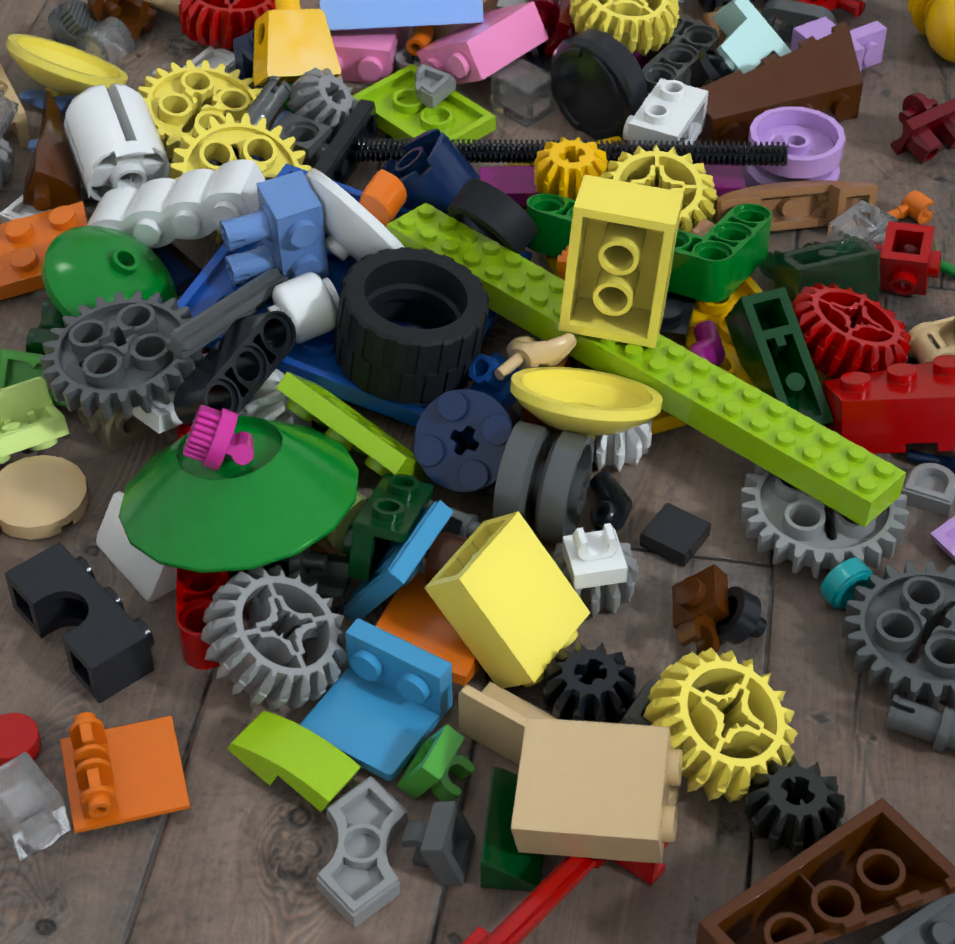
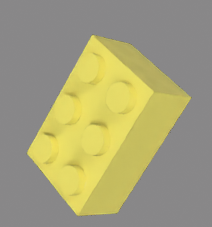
M584 174L573 208L559 331L656 348L664 316L684 192Z

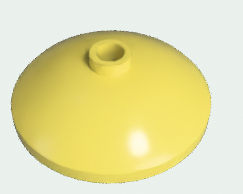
M11 34L7 38L6 48L12 59L28 77L45 86V92L48 90L53 97L63 95L78 96L89 87L102 84L108 92L110 85L113 83L124 85L127 83L128 75L123 70L83 50L31 35Z
M535 367L523 369L512 375L510 391L519 404L540 421L561 430L591 436L593 440L595 435L619 434L649 422L661 412L663 401L659 392L641 382L611 373L581 368Z

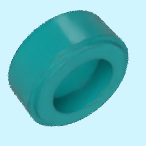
M856 557L847 559L832 569L825 577L820 586V594L834 609H845L848 600H853L855 587L857 585L867 587L869 577L872 576L871 573L873 574V572L861 559Z

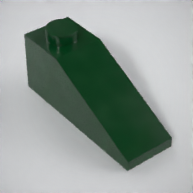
M782 287L741 297L725 317V322L739 361L755 387L803 415L810 417L823 426L831 425L834 419L786 288Z

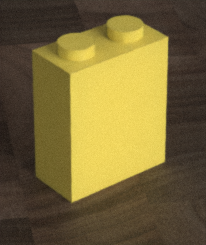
M519 511L483 521L425 587L427 593L494 684L501 688L520 685L531 687L543 680L547 664L551 663L558 654L559 649H565L576 640L578 636L577 629L591 613Z

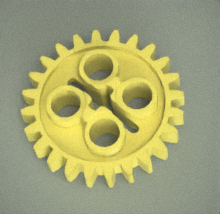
M187 60L186 68L183 69L174 62L170 63V73L157 68L156 78L146 76L145 87L139 86L138 93L146 101L162 144L166 149L167 157L171 159L173 158L174 149L180 148L182 136L185 134L192 137L193 127L196 123L207 130L210 116H213L221 125L224 124L226 113H231L235 123H238L263 88H253L252 77L240 80L239 69L232 71L230 74L226 73L224 63L218 65L216 69H212L208 60H204L201 67H195L191 60ZM270 123L266 127L267 130L270 129Z
M226 113L224 124L220 125L213 116H210L207 130L196 123L193 127L192 137L185 134L182 136L180 148L174 149L169 178L177 180L182 174L195 169L217 170L220 166L212 165L208 160H217L222 164L237 160L232 147L238 150L240 159L256 161L250 157L254 155L266 160L256 161L265 180L275 178L286 163L306 171H310L311 166L302 165L306 155L305 151L292 152L296 141L295 137L285 140L280 138L282 126L279 125L272 131L265 129L266 118L264 117L259 120L257 125H253L250 123L248 113H244L241 123H235L231 113ZM215 229V243L219 244L223 238L221 231Z

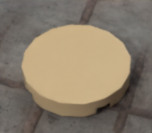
M39 455L22 458L6 465L0 470V526L2 532L7 535L27 540L51 538L62 533L63 526L71 521L75 525L83 518L89 505V489L86 477L78 465L62 457Z

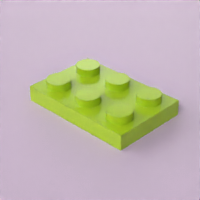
M413 64L352 95L358 102L360 99L374 101L376 105V127L393 138L398 139V141L403 139V143L404 139H408L409 142L410 139L431 129H439L441 133L443 131L450 140L455 139V143H457V139H460V143H462V139H465V143H467V139H470V143H472V139L477 141L496 130V116L455 90L433 109L424 105L415 93V72L418 67Z
M287 371L277 385L276 389L290 398L285 405L289 410L308 422L313 420L325 428L329 426L324 434L342 443L348 451L352 448L364 456L366 454L369 455L364 463L379 475L384 476L385 473L390 475L406 474L415 477L419 482L423 483L428 477L417 462L412 450L319 384Z

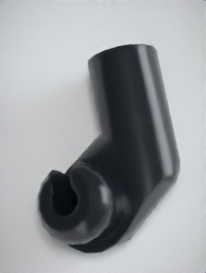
M601 471L594 475L590 481V488L600 500V506L597 511L592 507L590 519L597 531L603 530L604 524L610 523L613 529L615 528V531L618 532L625 525L633 508V503L609 471Z

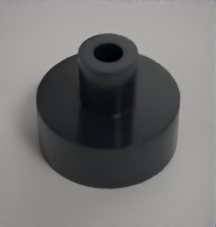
M738 586L729 588V616L716 622L718 637L731 644H739L749 636L759 638L767 626L766 620L760 617V599Z

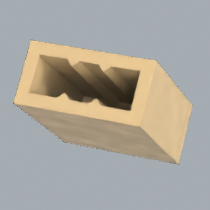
M526 717L511 823V832L518 852L662 864L664 842L675 843L677 829V806L668 805L670 786H680L682 776V750L672 749L670 728L664 726Z

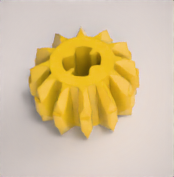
M580 136L575 140H567L565 137H561L559 143L546 142L544 149L537 152L536 159L534 160L536 192L555 194L576 200L584 174L600 177L601 173L607 172L608 160L606 159V152L598 149L596 142L583 143Z

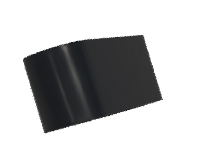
M277 310L242 317L235 321L177 389L173 404L179 420L185 425L191 426L200 405H205L219 411L225 408L239 414L292 350L296 340V330L291 318L286 313Z

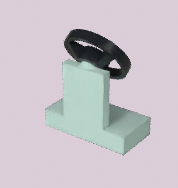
M732 0L712 17L727 36L724 42L716 49L719 54L710 47H705L698 53V57L703 68L714 82L737 70H740L743 74L755 69L761 63V59L774 53L779 58L792 51L749 0Z

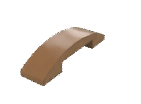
M814 180L780 182L747 187L717 197L715 224L737 205L757 204L768 208L772 212L771 231L827 226L835 232L873 228L879 186L867 182Z

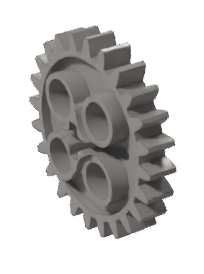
M755 464L754 474H746L745 485L741 489L739 504L741 508L740 523L747 524L746 538H758L757 552L762 553L773 549V564L777 565L786 559L793 561L792 573L794 574L799 572L803 566L811 567V573L815 579H818L822 569H829L831 571L843 561L855 557L861 559L869 567L878 569L881 556L891 559L894 555L895 546H901L909 511L905 509L907 495L901 494L896 501L872 522L863 527ZM825 521H829L828 538L824 529Z

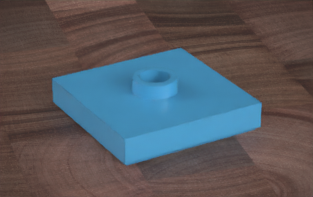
M441 500L438 502L434 501L425 509L407 541L404 543L392 541L369 581H361L344 605L342 613L353 622L357 618L363 619L401 586L405 587L423 566L422 557L454 511Z

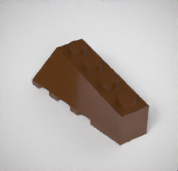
M844 21L831 27L832 33L818 40L811 36L798 42V49L779 58L775 53L760 60L761 63L755 69L743 74L740 70H737L699 88L709 91L705 127L697 137L702 145H704L705 141H707V145L710 144V141H712L713 145H715L716 141H718V145L721 144V141H723L724 145H726L727 141H729L730 145L732 141H734L735 145L740 141L741 146L746 141L747 145L749 128L755 117L766 110L779 107H805L818 110L834 118L837 122L857 118L863 80L847 23Z
M881 798L701 920L698 926L696 944H823L826 941L955 893V866L886 800Z

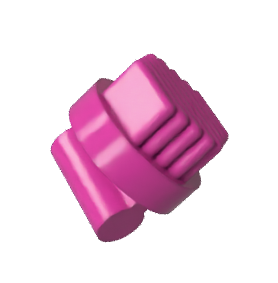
M200 405L188 433L183 455L201 461V466L214 471L219 470L225 454L231 455L235 463L246 465L254 457V439L248 432L234 433L238 413L225 408L219 411L205 405Z

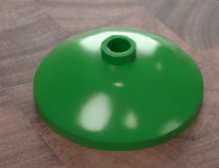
M81 226L69 229L52 241L43 257L41 273L45 290L52 303L63 316L67 315L77 318L80 316L79 305L93 309L97 307V297H102L107 303L114 301L117 292L122 293L124 300L131 299L137 290H141L143 300H148L156 292L160 293L162 303L173 297L177 299L174 281L161 259L143 242L116 229L101 226Z

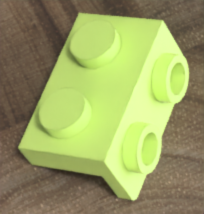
M41 376L0 389V464L7 462L11 458L10 454L28 448L31 451L44 450L54 446L58 442L57 438L70 434L65 416L53 405L46 381Z

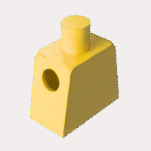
M275 0L276 10H269L256 19L253 61L254 86H265L270 76L280 78L277 85H281L283 80L287 83L297 81L306 71H310L314 67L321 71L329 68L334 77L341 75L340 64L326 16L321 9H301L300 0Z

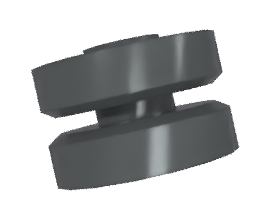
M518 421L512 429L500 462L493 499V518L519 511L530 528L535 522L539 540L554 544L562 543L563 536L571 535L578 527L585 505L593 464V437L563 431L552 444L548 427Z

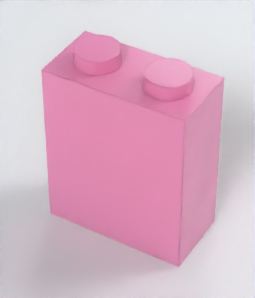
M531 1L483 12L484 22L462 24L417 51V54L422 64L456 76V85L484 80L549 38L535 3Z
M409 27L331 30L330 34L341 68V75L339 76H342L343 81L375 84L395 73L397 67L395 55L404 48Z

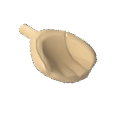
M571 333L547 341H535L529 336L515 338L510 341L506 348L509 359L494 371V374L499 380H503L516 368L554 367L568 356L575 347L577 340Z

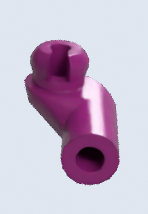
M702 321L694 328L697 342L690 346L691 350L689 351L716 366H720L725 358V350L717 326L713 321Z

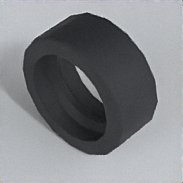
M470 178L447 208L451 217L519 255L538 232L535 222L516 201L503 191L480 179Z

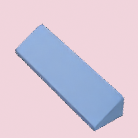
M320 0V9L325 13L330 31L484 22L483 0Z

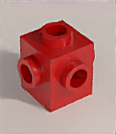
M888 221L884 244H876L873 259V271L880 272V290L892 291L899 295L917 294L926 296L929 279H938L941 266L942 251L934 250L935 226Z

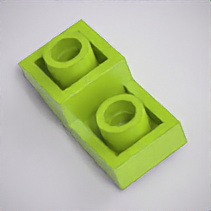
M265 710L227 748L269 786L280 777L321 813L361 768L349 756L314 732L287 718Z

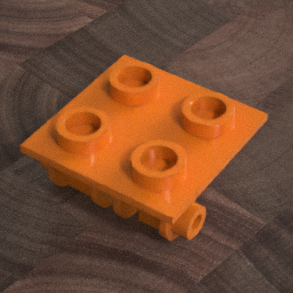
M83 712L74 717L73 723L69 728L70 737L60 739L75 834L191 808L172 715L104 729L103 722L97 719L94 713Z

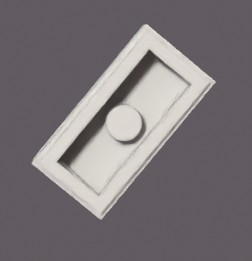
M118 491L111 498L97 533L96 543L146 601L152 602L176 589L177 568L160 565L129 543L118 516L124 493Z

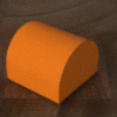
M381 169L376 172L362 192L359 203L387 227V224L393 221L404 205L407 192L399 178Z

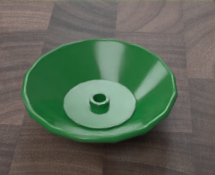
M245 415L238 416L234 433L248 432L254 439V457L250 463L239 465L233 461L231 455L225 454L218 471L201 466V461L183 455L184 445L188 438V434H186L150 458L126 485L118 516L129 543L160 565L199 573L252 570L298 555L333 532L356 502L359 469L342 443L313 427Z

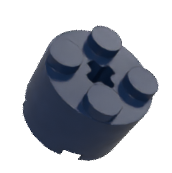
M431 129L410 140L402 147L407 154L397 163L391 157L381 168L395 175L405 186L407 198L402 207L413 210L427 203L449 215L447 211L449 204L470 178L479 179L480 177L450 138L443 131L441 133L439 129Z
M470 389L447 391L433 400L421 414L415 429L414 456L428 477L446 489L457 492H480L495 488L506 443L519 418L515 410L507 402L495 395ZM465 432H474L473 439L479 442L476 450L467 449L464 451L466 444L462 441V437Z

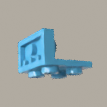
M357 618L345 632L348 668L300 725L334 745L363 769L387 781H393L452 707V663Z

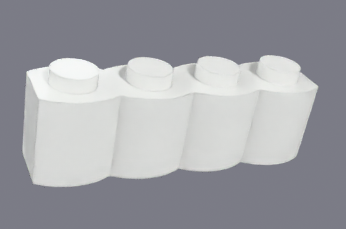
M239 159L224 163L217 170L195 169L188 171L177 180L172 178L153 179L144 183L139 189L134 187L115 188L101 197L87 226H101L122 231L140 240L149 248L166 246L174 241L175 238L184 240L203 238L211 234L215 229L220 230V221L259 210L256 183L266 180L256 161Z

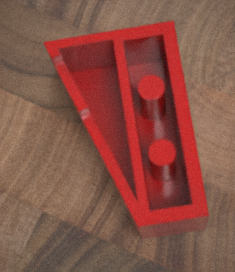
M941 355L934 358L932 362L916 365L897 363L890 365L887 370L871 373L847 372L838 379L823 381V392L834 419L831 425L825 427L837 432L873 454L906 453V444L937 443L938 452L954 451V355Z

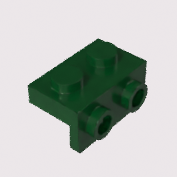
M384 474L369 499H366L354 524L351 523L347 529L343 544V554L350 556L347 577L368 582L392 541L399 543L407 541L433 496V485L419 482L415 477L406 474Z

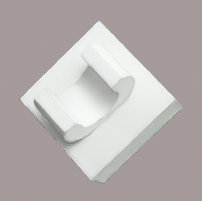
M610 523L604 524L603 530L585 533L582 527L576 528L573 535L563 536L562 552L574 590L627 582L628 567L615 528L613 529Z

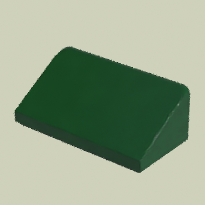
M492 767L480 862V887L532 892L541 883L543 854L518 852L511 832L518 775L498 767Z

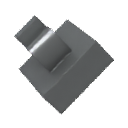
M456 801L434 802L428 823L424 821H411L407 823L401 844L403 847H416L412 862L417 866L430 867L441 886H463L476 836Z

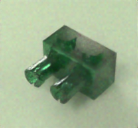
M857 236L826 243L815 241L814 245L807 243L800 249L786 252L774 250L773 254L770 251L766 259L759 265L761 273L775 282V289L786 288L790 301H794L797 294L801 293L804 287H813L815 283H821L825 286L833 283L841 289L850 287L858 294L866 293L867 298L878 302L880 251Z

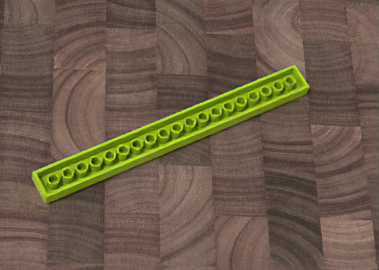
M427 203L418 206L387 224L386 228L404 247H412V249L419 250L426 249L440 255L444 254L471 270V273L482 282L483 289L487 292L489 298L488 307L492 311L544 341L570 333L558 330L564 279L557 277L541 266L534 264ZM571 333L577 340L575 347L568 354L595 371L623 376L650 386L661 394L663 398L662 410L863 527L872 522L901 495L907 472L696 355L685 347L671 341L660 333L655 349Z

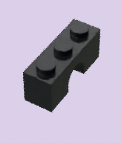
M58 542L5 572L13 608L41 639L62 627L78 626L62 636L69 669L99 704L155 670L150 648L154 646L155 642L150 629L141 618L137 617L133 620L125 612L122 601L114 589L110 586L103 588L95 580L91 567L82 556L74 558Z

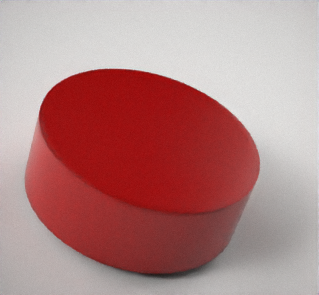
M21 713L0 715V769L16 770L25 767L38 756L41 750V738L37 724L31 717Z

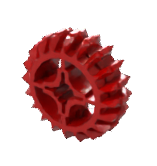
M180 0L178 17L182 33L188 35V39L198 41L202 46L211 45L214 49L227 48L230 51L234 49L233 39L255 29L256 19L265 12L276 10L275 0Z
M815 283L813 287H804L801 293L797 294L795 300L791 301L815 370L824 373L826 379L830 377L838 379L844 373L854 371L864 373L887 370L893 364L906 363L908 359L907 354L911 349L909 345L911 336L905 331V324L895 319L896 314L893 311L885 310L881 306L880 301L874 302L867 298L866 293L858 294L850 287L841 289L833 283H830L828 286Z

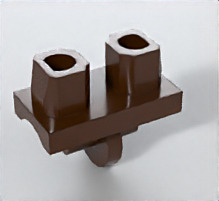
M88 0L86 4L93 18L126 37L135 40L138 39L140 31L149 33L152 30L157 17V10L151 8V3L147 0Z

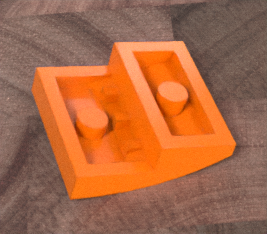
M417 573L405 587L401 586L381 615L376 627L452 663V682L465 686L482 666L425 590L428 583L425 581L424 574Z

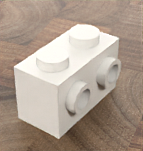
M661 78L651 93H648L636 114L629 115L623 129V140L627 142L630 140L631 145L634 140H636V145H638L639 140H641L642 145L644 141L647 142V145H649V141H652V145L655 144V141H657L658 145H660V141H663V145H665L666 141H668L669 145H671V141H674V145H676L677 141H679L680 145H682V141H685V145H687L688 141L693 145V141L697 139L705 127L709 91L685 85L677 80Z

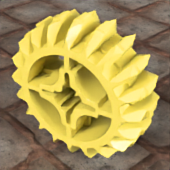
M570 0L569 3L571 5L569 14L571 16V23L575 25V33L588 29L606 32L625 45L632 54L633 52H638L643 56L647 55L649 49L659 51L662 44H668L679 20L678 0Z
M655 144L651 151H645L638 145L633 155L622 151L618 161H609L607 172L601 173L600 177L684 192L678 230L690 233L701 220L706 219L712 223L714 221L717 195L714 189L713 176L706 174L704 163L693 164L691 153L680 157L677 155L675 147L669 152L660 151L657 144Z
M711 647L706 651H702L699 655L691 652L688 655L682 656L674 665L670 664L660 674V680L652 686L648 695L651 703L646 707V712L643 715L644 718L652 723L651 726L670 728L672 749L682 750V775L687 778V792L696 791L703 786L708 801L718 799L721 795H724L729 803L740 800L744 795L748 797L750 781L754 778L755 773L768 774L767 767L771 760L785 767L795 753L790 745L794 743L798 732L788 725L792 721L795 711L784 708L780 704L786 691H773L768 684L771 673L760 676L753 671V659L738 664L733 650L722 653L719 657Z

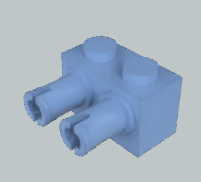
M302 170L256 183L259 210L219 222L221 235L229 252L264 240V245L225 256L226 269L234 286L252 280L273 267L279 268L281 275L288 276L289 280L306 272H313L321 278L329 276L323 207Z

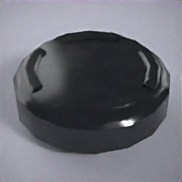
M588 29L563 40L553 52L550 68L552 91L561 113L570 125L598 141L619 136L623 140V129L629 115L636 114L648 96L645 76L639 62L630 50L610 34L595 29Z

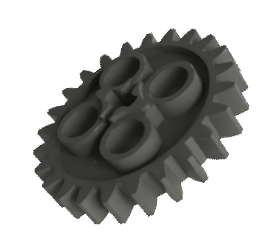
M137 290L132 298L124 300L122 293L117 292L114 301L107 303L102 297H97V307L90 309L87 306L79 305V317L75 318L64 315L62 319L65 328H51L50 333L53 341L43 342L42 346L45 355L40 357L46 384L49 391H53L57 402L65 401L70 412L82 406L84 415L87 418L91 417L98 409H101L105 420H109L115 410H122L123 415L128 419L131 417L135 407L140 406L147 414L151 413L152 401L158 400L168 405L170 403L168 392L177 391L184 382L183 380L203 360L202 352L205 351L204 346L183 360L176 359L172 351H167L165 341L170 338L171 331L192 319L190 308L188 306L179 308L177 299L174 297L162 303L161 295L158 292L153 294L148 300H143L141 290Z
M906 561L904 573L902 574L890 565L885 567L883 579L871 573L872 576L869 577L867 587L858 585L855 587L853 600H848L841 635L843 638H846L845 655L855 656L853 670L855 672L870 670L867 681L869 687L877 686L883 682L888 685L885 697L888 700L892 699L894 694L898 695L901 692L907 695V700L916 703L919 699L926 700L928 707L937 709L939 701H946L950 708L955 709V565L951 564L945 573H939L933 561L927 562L925 571H918L911 561ZM948 607H952L946 613L943 626H938L941 615ZM920 644H926L923 654L918 661L911 663L918 656Z

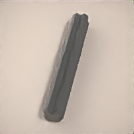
M273 267L266 270L171 331L170 338L165 341L167 351H172L176 359L183 360L227 332L235 321L242 317L251 316L273 301L272 293L275 286L289 280L288 276L281 275L279 268Z

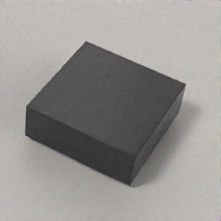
M667 502L641 532L640 546L684 567L710 536L711 523Z

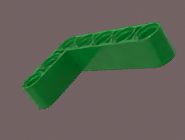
M541 193L529 197L526 201V212L535 222L538 232L527 247L535 252L555 258L561 255L562 250H566V246H569L573 208L576 200L549 193ZM741 204L733 207L704 236L678 230L668 291L704 302H719L727 299L766 259L772 212L761 205Z

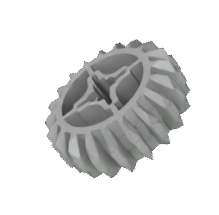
M278 564L267 572L262 567L249 570L247 573L240 571L238 574L233 575L225 586H220L212 596L213 601L205 610L202 619L207 625L202 630L203 634L200 639L211 645L206 651L205 660L219 662L220 664L215 679L228 677L234 683L231 695L244 690L249 693L251 706L260 704L266 699L272 712L281 709L285 704L293 711L296 708L302 707L306 702L310 704L312 701L318 700L326 692V688L329 689L338 680V675L341 673L340 669L345 664L347 653L343 649L346 646L345 632L339 630L344 615L335 614L330 611L329 608L332 606L334 597L322 599L316 593L318 582L308 586L301 582L299 570L286 577ZM245 609L250 618L247 622L249 630H245L243 625V610ZM303 644H305L307 651V665H305L302 655L305 653Z

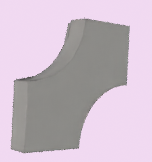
M372 776L326 807L327 820L335 829L338 843L331 861L316 877L317 890L353 928H356L401 894L399 879L389 865L387 857L394 838L408 823V812Z

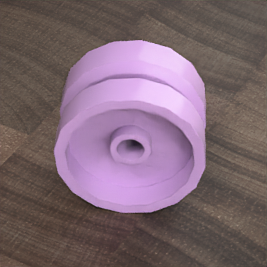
M779 107L766 110L755 117L749 128L748 144L751 141L753 146L754 142L757 141L759 146L760 141H762L763 146H765L766 141H768L769 146L771 142H774V146H776L777 142H779L780 146L785 142L787 146L789 142L787 166H775V164L774 166H764V164L763 166H758V164L757 166H747L746 164L744 168L746 188L792 181H839V164L843 158L846 137L843 127L834 118L821 111L805 107Z

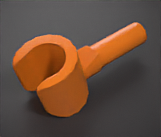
M911 191L903 199L900 206L875 216L873 227L876 228L887 224L888 221L903 219L907 216H910L919 224H925L933 217V212L927 207L934 204V201L920 191Z

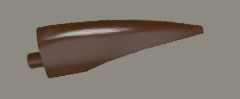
M46 90L44 95L39 140L24 178L23 204L33 206L41 212L81 202L78 167L65 134L64 118L51 92Z

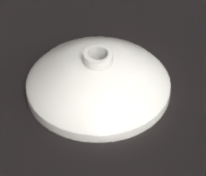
M311 168L305 175L323 207L324 228L328 235L326 247L344 262L350 255L359 262L361 258L369 254L378 253L380 250L404 247L366 208L325 174L315 168Z

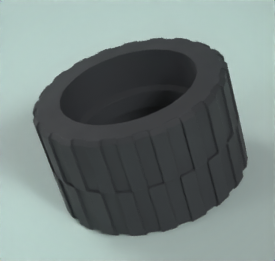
M412 247L389 248L361 258L358 263H354L348 269V274L344 276L341 286L333 347L337 365L342 368L343 374L350 381L356 383L357 387L363 391L370 392L378 398L387 401L393 400L402 404H427L447 391L464 389L467 387L468 381L472 380L468 376V368L476 356L480 354L489 312V298L487 292L483 289L482 282L471 273V270L463 264L457 263L453 258L426 249L419 250L412 249ZM392 322H411L423 325L430 329L408 328L397 325Z

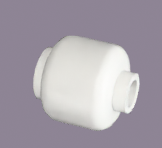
M306 272L275 286L272 293L274 305L268 307L267 312L279 310L291 318L295 325L296 343H304L330 332L336 327L340 298L328 277L321 279V277L313 272Z

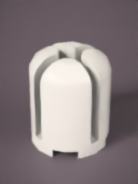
M113 83L110 85L108 92L102 84L89 87L72 99L66 110L64 130L89 198L91 196L93 199L100 201L101 197L112 189L119 187L139 189L150 180L169 178L171 164L148 105L140 93L127 85Z

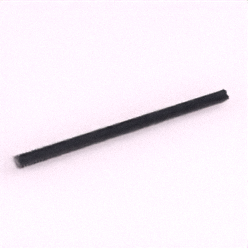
M360 138L357 144L356 160L357 162L360 160L364 162L366 159L369 162L371 159L372 162H375L376 159L377 162H380V160L385 162V160L388 161L392 157L398 162L407 154L402 147L408 143V139H404V143L403 139H399V143L398 139H394L393 143L391 138L388 143L386 138L384 143H382V138L378 142L377 138L373 139V142L372 138L368 139V142L367 138L363 139V142L362 138ZM451 139L470 163H478L479 161L480 163H484V161L485 163H489V161L490 163H505L506 161V163L522 162L526 164L527 162L531 164L534 163L537 152L545 147L544 140H541V144H539V140H536V144H534V140H531L530 144H528V140H525V144H523V140H520V144H518V139H516L513 144L511 139L509 144H507V139H505L504 144H502V139L499 140V143H497V139L493 140V143H491V139L488 140V143H486V139L483 140V143H481V139L478 140V143H476V139H472V143H470V139H467V143H465V139H462V143H460V139H457V143H455V139ZM595 140L597 148L606 152L608 163L609 161H618L622 151L633 155L638 145L645 151H651L655 144H657L659 150L669 152L675 147L676 153L680 157L691 153L693 164L704 163V165L714 164V166L718 164L720 166L724 164L725 166H733L735 164L736 166H744L746 164L747 166H757V164L758 166H763V164L764 166H774L775 164V166H787L789 142L787 146L785 142L782 143V146H780L779 142H777L776 146H774V142H771L769 146L768 141H766L765 146H763L762 141H760L759 146L757 141L754 142L753 146L751 141H749L748 146H746V141L743 142L742 146L740 141H738L737 145H735L734 141H732L731 145L729 141H727L726 145H724L723 141H721L720 145H718V141L715 142V145H713L712 141H710L709 145H707V141L704 142V145H702L701 141H699L698 145H696V141H693V145L690 144V141H688L687 145H685V141H682V145L679 144V141H677L676 145H674V141H671V145H669L668 141H666L665 145H663V141H660V145H658L657 141H655L654 145H652V141H649V145L644 141L642 145L641 140H639L638 145H636V140H634L631 145L630 140H628L627 145H625V140H623L620 145L619 140H617L616 144H614V140L611 141V144H609L608 140L605 144H603V140H600V144H598V140Z

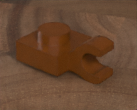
M713 564L672 586L673 627L677 630L678 642L683 647L695 642L696 655L711 647L716 653L719 652L720 642L717 635L716 622L729 616L727 574Z

